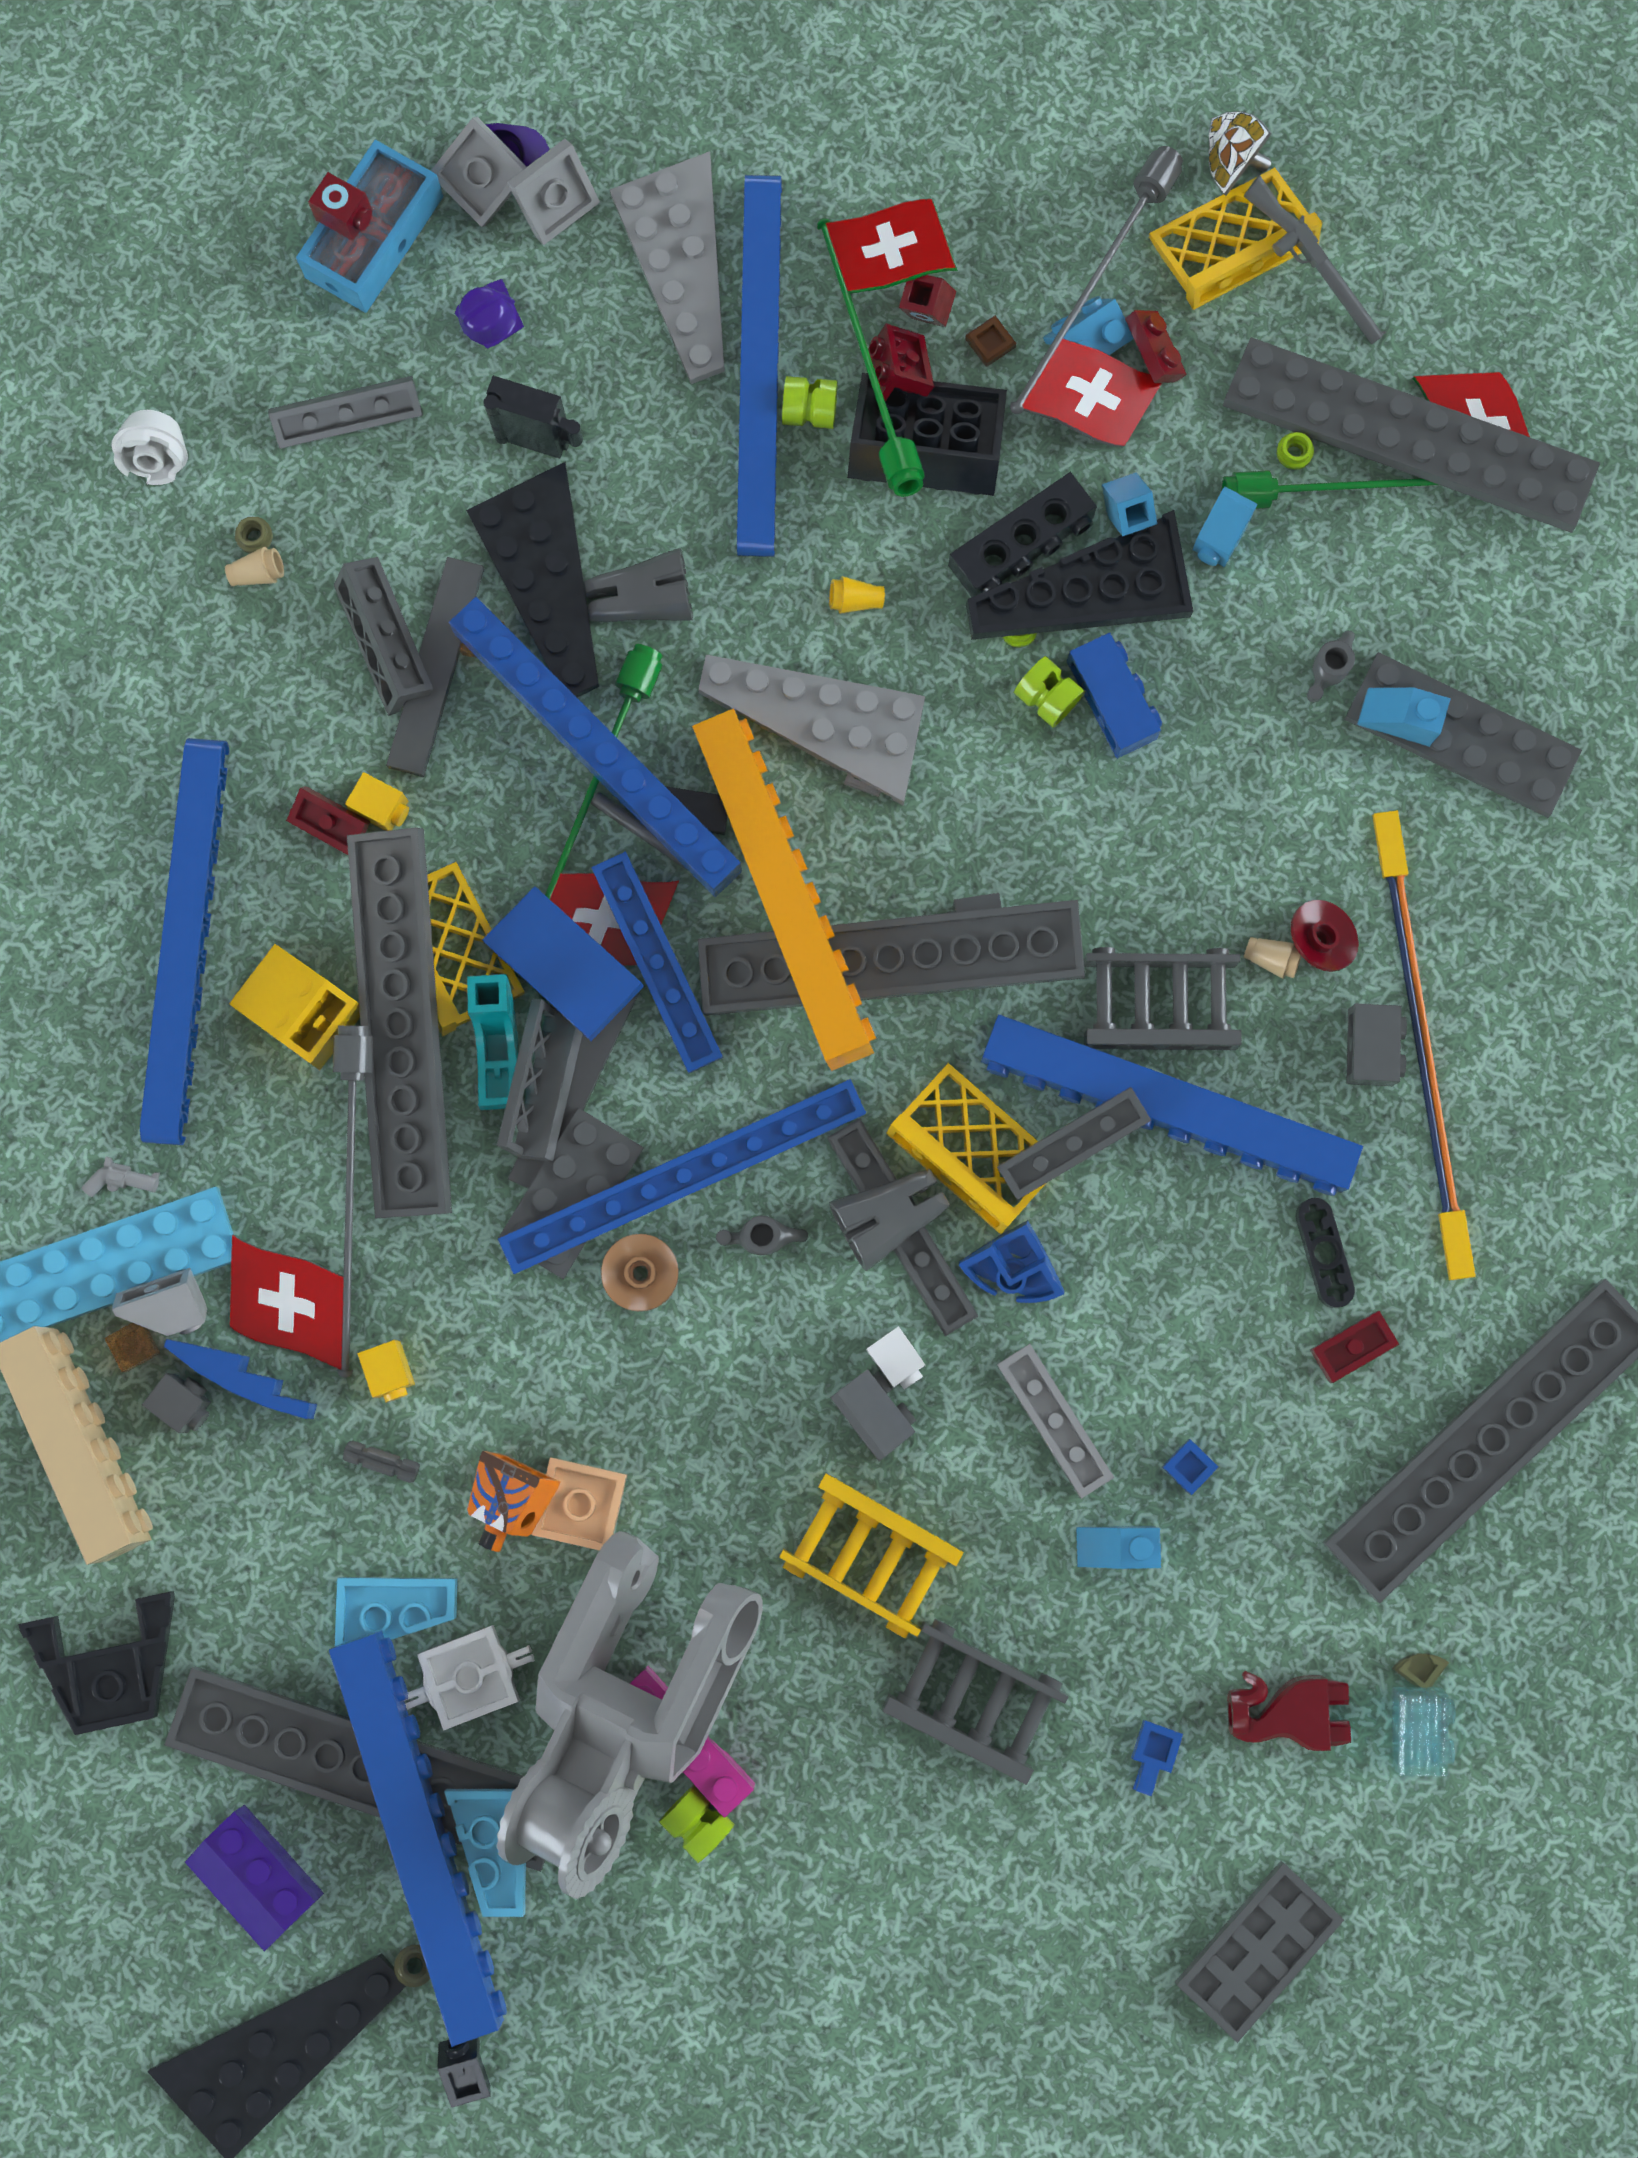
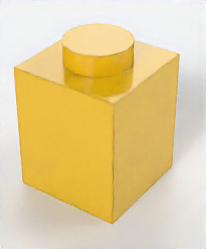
M365 772L362 773L345 803L349 810L371 821L370 823L385 831L393 830L395 825L400 827L409 813V807L406 806L409 801L403 792Z
M392 1340L357 1353L372 1398L384 1397L385 1403L407 1396L406 1388L415 1385L401 1341Z

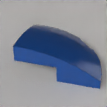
M1028 1220L993 1239L959 1262L961 1269L977 1286L994 1296L997 1294V1290L988 1286L977 1275L997 1283L998 1287L1006 1293H1020L1024 1295L1016 1297V1301L1020 1303L1048 1301L1065 1293L1048 1255ZM1012 1254H1015L1022 1258H1016Z

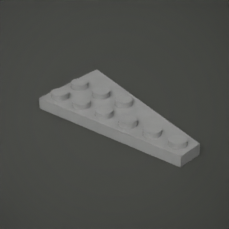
M709 151L610 189L611 198L690 384L725 372L711 155Z
M706 655L698 689L699 694L728 710L734 708L737 715L740 714L757 723L762 729L771 734L773 732L788 740L791 745L839 771L852 775L892 797L893 801L904 806L925 696Z

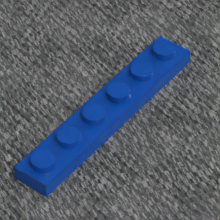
M626 851L591 867L688 1074L722 1059L723 1055Z

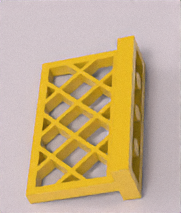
M1275 167L1261 174L1260 176L1266 184L1271 181L1279 193L1277 201L1283 209L1289 213H1294L1298 220L1302 215L1304 216V223L1308 225L1318 239L1317 243L1319 244L1322 221L1315 212L1309 214ZM1257 177L1230 190L1227 196L1223 194L1149 233V238L1159 255L1185 290L1186 299L1193 310L1294 257L1290 251L1280 257L1273 250L1272 245L1287 233L1272 219L1268 221L1250 217L1255 205L1247 200L1244 194ZM1233 201L1249 204L1246 216L1225 212L1227 204ZM1202 217L1217 220L1214 233L1194 229L1195 222ZM1222 222L1242 226L1240 236L1234 237L1219 234ZM1247 227L1268 231L1267 236L1260 241L1244 239ZM1172 233L1186 237L1183 249L1167 246L1162 238ZM1197 239L1211 242L1208 254L1189 251L1190 240ZM1216 243L1236 247L1235 254L1227 258L1215 256L1213 252ZM1297 245L1293 247L1297 255L1302 253ZM1184 260L1205 264L1203 271L1189 277L1182 268Z
M457 862L427 875L428 886L431 885L428 891L429 905L433 899L452 906L447 923L431 919V926L444 930L438 948L433 947V954H435L434 973L438 1028L442 1037L455 1031L456 1027L471 1021L468 1011L459 1015L453 1003L457 989L467 992V985L460 983L466 965L487 971L486 975H491V973L498 975L506 974L513 988L511 990L513 1000L525 994L513 969L494 952L489 965L468 958L474 940L483 942L482 939L492 929ZM451 874L454 875L459 885L455 899L434 893L438 881ZM462 892L468 904L460 901ZM457 907L474 913L476 922L472 932L451 925ZM479 925L485 936L477 934ZM449 932L470 938L464 956L443 950ZM440 956L461 963L455 981L439 976L436 967ZM496 958L498 959L502 969L494 967ZM444 985L453 987L450 995Z
M949 1063L906 1110L892 1122L886 1132L890 1138L923 1167L931 1169L933 1175L1000 1234L1006 1230L1044 1186L1042 1185L1023 1196L1022 1200L1015 1207H1012L1002 1198L1001 1184H1005L1006 1181L1003 1177H1000V1171L997 1168L999 1165L998 1157H1013L1024 1150V1143L1030 1147L1038 1141ZM947 1076L960 1086L961 1099L940 1100L939 1085ZM933 1092L934 1100L925 1101ZM966 1092L974 1099H967ZM982 1105L989 1111V1125H969L967 1106ZM961 1106L963 1126H942L941 1107ZM935 1107L936 1127H921L911 1118V1115L918 1108ZM995 1117L1003 1124H995ZM1011 1130L1017 1136L1018 1150L998 1151L996 1131ZM990 1131L991 1151L971 1152L969 1132ZM963 1132L965 1152H950L944 1147L943 1133ZM937 1133V1140L930 1134ZM972 1158H992L994 1177L979 1178L973 1172ZM959 1159H965L966 1165L962 1163ZM987 1184H994L995 1191Z

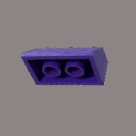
M245 1805L235 1810L185 1861L187 1866L264 1952L324 1894Z

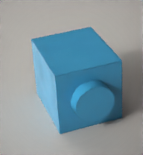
M1137 472L1102 484L1106 513L1109 520L1122 536L1157 524L1153 493Z

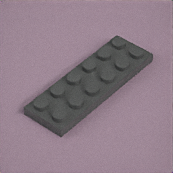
M1379 652L1376 654L1344 719L1547 818L1552 815L1582 752L1581 749ZM1414 687L1451 698L1441 734L1429 747L1357 725L1367 689Z

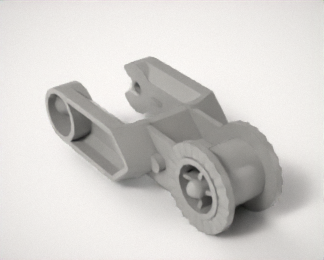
M623 1531L612 1535L601 1547L538 1674L536 1714L554 1732L542 1757L537 1760L535 1765L529 1767L527 1774L520 1779L518 1787L512 1792L510 1801L505 1806L504 1816L500 1820V1830L497 1833L498 1843L496 1846L499 1851L498 1855L504 1861L512 1865H521L535 1855L559 1868L558 1884L561 1891L576 1899L586 1897L587 1893L594 1891L596 1885L603 1881L605 1874L611 1870L613 1862L619 1857L620 1848L625 1844L626 1834L630 1830V1821L633 1817V1801L644 1779L648 1778L672 1783L700 1754L755 1637L763 1611V1600L760 1594L736 1585L716 1584L708 1593L694 1621L692 1638L663 1699L605 1672L607 1664L633 1611L644 1600L652 1586L659 1562V1556L651 1551L638 1537Z

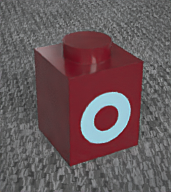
M329 172L326 173L308 201L316 221L354 241L359 231H364L371 221L373 211L366 193Z
M925 275L906 282L899 308L914 320L946 327L957 291L943 278Z

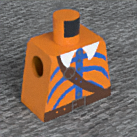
M482 1451L467 1508L470 1516L486 1523L478 1544L486 1549L500 1552L507 1534L524 1537L531 1535L556 1493L560 1481L506 1455Z

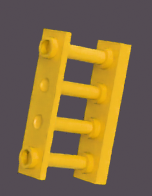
M825 1473L818 1486L825 1491L821 1497L824 1501L795 1553L792 1554L783 1548L779 1556L785 1560L783 1568L801 1579L807 1573L888 1620L885 1627L906 1639L908 1634L911 1633L918 1637L921 1628L911 1622L940 1567L945 1568L948 1562L957 1566L964 1552ZM846 1503L859 1510L856 1515L858 1521L830 1572L827 1574L808 1563L836 1510L838 1508L842 1509ZM881 1523L893 1530L890 1538L893 1540L862 1594L842 1581L872 1527L876 1529L878 1524ZM916 1543L927 1550L924 1555L927 1560L896 1614L876 1601L906 1547L910 1549L912 1544Z

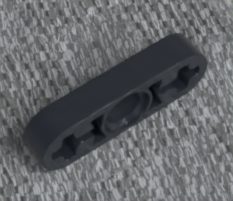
M1310 1198L1298 1206L1296 1222L1319 1300L1327 1307L1340 1308L1352 1301L1355 1294L1354 1283L1331 1206L1323 1199ZM1309 1205H1314L1316 1211H1323L1324 1217L1319 1219V1226L1321 1231L1329 1228L1331 1235H1322L1314 1238L1312 1241L1310 1240L1309 1233H1316L1317 1231L1314 1222L1306 1221L1304 1216L1310 1212ZM1326 1242L1334 1248L1335 1257L1330 1264H1322L1315 1258L1314 1250L1318 1243ZM1340 1266L1341 1273H1334L1333 1275L1337 1285L1344 1284L1346 1292L1340 1294L1341 1301H1336L1334 1296H1327L1326 1289L1331 1287V1280L1329 1275L1321 1278L1319 1270L1327 1271Z

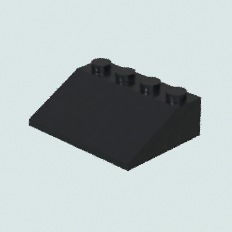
M862 372L850 442L847 478L887 483L879 459V451L889 440L869 375ZM933 381L934 387L926 397L913 392L908 393L895 387L885 403L896 437L910 439L915 444L924 471L923 487L966 492L974 495L994 496L1007 390Z

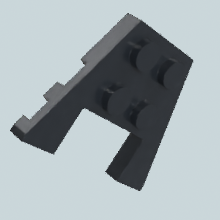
M174 1591L135 1599L141 1633L140 1641L71 1656H65L58 1616L18 1624L23 1638H27L35 1654L33 1657L39 1669L42 1668L53 1688L51 1691L74 1735L157 1717L175 1600Z

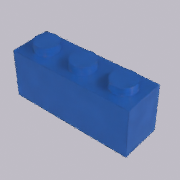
M1109 632L1069 651L1066 662L1078 685L1085 690L1084 697L1114 755L1118 759L1157 740L1161 732L1162 721L1154 706L1149 707L1143 697L1145 689L1140 677L1136 673L1131 674L1126 664L1128 656L1124 646L1120 641L1115 642Z

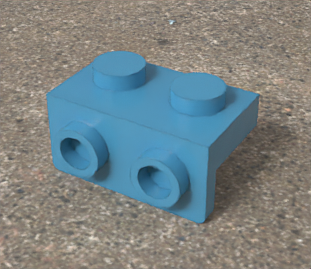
M1100 296L1085 302L1081 309L1082 312L1077 315L1063 338L1100 350L1107 355L1112 354L1134 339L1116 299H1101ZM1068 316L1061 318L1051 325L1052 331L1043 337L1047 345L1052 344Z

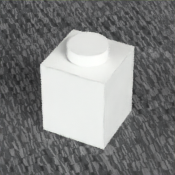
M899 1326L866 1349L892 1388L900 1383L905 1390L923 1377L919 1369L924 1367L925 1363Z

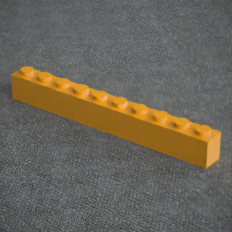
M733 708L693 725V730L827 1065L833 1071L874 1054L870 1041L877 1038L868 1017L860 1019L856 1007L862 1005V1001L855 984L847 985L842 973L849 969L841 950H832L828 939L835 936L827 916L819 917L815 905L821 903L813 881L807 884L804 881L801 872L808 868L800 849L792 851L788 839L794 837L793 831L786 815L779 818L775 806L781 804L773 783L766 785L762 773L768 770L760 751L752 752L749 741L755 738L747 719L739 720Z

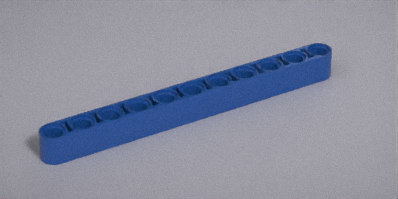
M745 175L737 556L775 557L782 178L780 175Z
M188 738L184 745L140 1121V1137L143 1143L183 1145L186 1140L182 1133L183 1124L188 1122L190 1099L186 1098L188 1085L192 1086L194 1061H191L192 1048H196L199 1024H195L196 1011H200L203 987H199L200 974L205 972L207 950H203L205 937H209L211 913L207 912L209 900H213L215 877L212 876L213 863L217 864L219 840H216L217 827H221L223 804H220L221 791H225L228 768L224 767L225 755H229L227 741Z

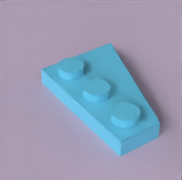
M337 1578L335 1646L380 1630L383 1631L384 1638L390 1637L392 1640L456 1619L458 1578Z
M446 1789L444 1791L448 1805L451 1806L456 1823V1832L459 1841L462 1842L469 1865L468 1871L482 1917H523L525 1915L526 1863L512 1865L504 1861L498 1855L499 1851L496 1846L498 1843L497 1833L500 1830V1820L504 1816L505 1806L510 1801L511 1794L515 1789Z

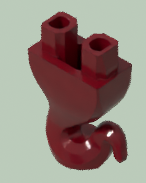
M1244 1671L1242 1677L1247 1683L1252 1685V1688L1233 1689L1228 1692L1229 1732L1237 1739L1245 1742L1259 1743L1277 1737H1285L1312 1751H1331V1746L1351 1743L1350 1722L1348 1720H1330L1329 1705H1349V1686L1346 1682L1327 1679L1321 1675L1295 1677L1286 1682L1274 1694L1262 1712L1255 1718L1249 1716V1708L1264 1702L1268 1694V1687L1263 1679Z

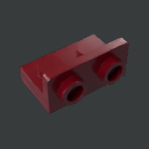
M886 323L879 335L873 337L868 349L884 400H887L895 387L908 393L913 392L927 397L933 389L934 383L925 336Z

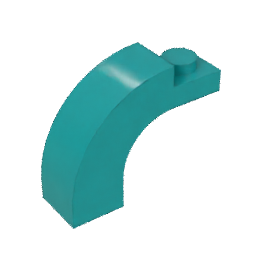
M506 974L467 976L468 1015L473 1024L477 1048L478 1106L480 1110L505 1109L519 1054L515 1007L510 983Z

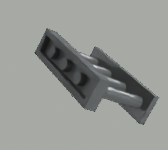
M1111 947L1092 949V953H1087L1084 957V967H1096L1097 1023L1093 1024V1029L1085 1031L1084 1045L1093 1049L1237 1050L1242 1045L1241 1030H1231V1025L1227 1024L1226 968H1235L1240 963V954H1229V949L1226 948L1207 949L1206 954L1115 953V948ZM1112 967H1134L1135 1023L1131 1024V1029H1116V1024L1112 1023ZM1150 968H1172L1173 1024L1169 1025V1029H1154V1024L1150 1023ZM1188 968H1210L1211 1024L1207 1025V1029H1192V1024L1188 1023Z
M934 1619L932 1625L923 1621L920 1628L922 1632L930 1635L929 1641L905 1691H900L897 1697L888 1694L882 1706V1711L1027 1785L1034 1771L1032 1766L1026 1763L1028 1759L1026 1755L1027 1749L1051 1698L1064 1704L1066 1703L1068 1695L1060 1690L1063 1683L1044 1673H1041L1039 1679L985 1653L954 1637L953 1634L956 1629L937 1619ZM946 1643L966 1655L940 1710L935 1709L933 1715L919 1709L921 1701L918 1698ZM981 1661L1002 1673L976 1728L971 1727L969 1733H966L954 1727L957 1721L954 1716ZM1017 1679L1036 1689L1037 1692L1011 1747L1006 1746L1003 1752L990 1745L993 1739L990 1737V1734Z

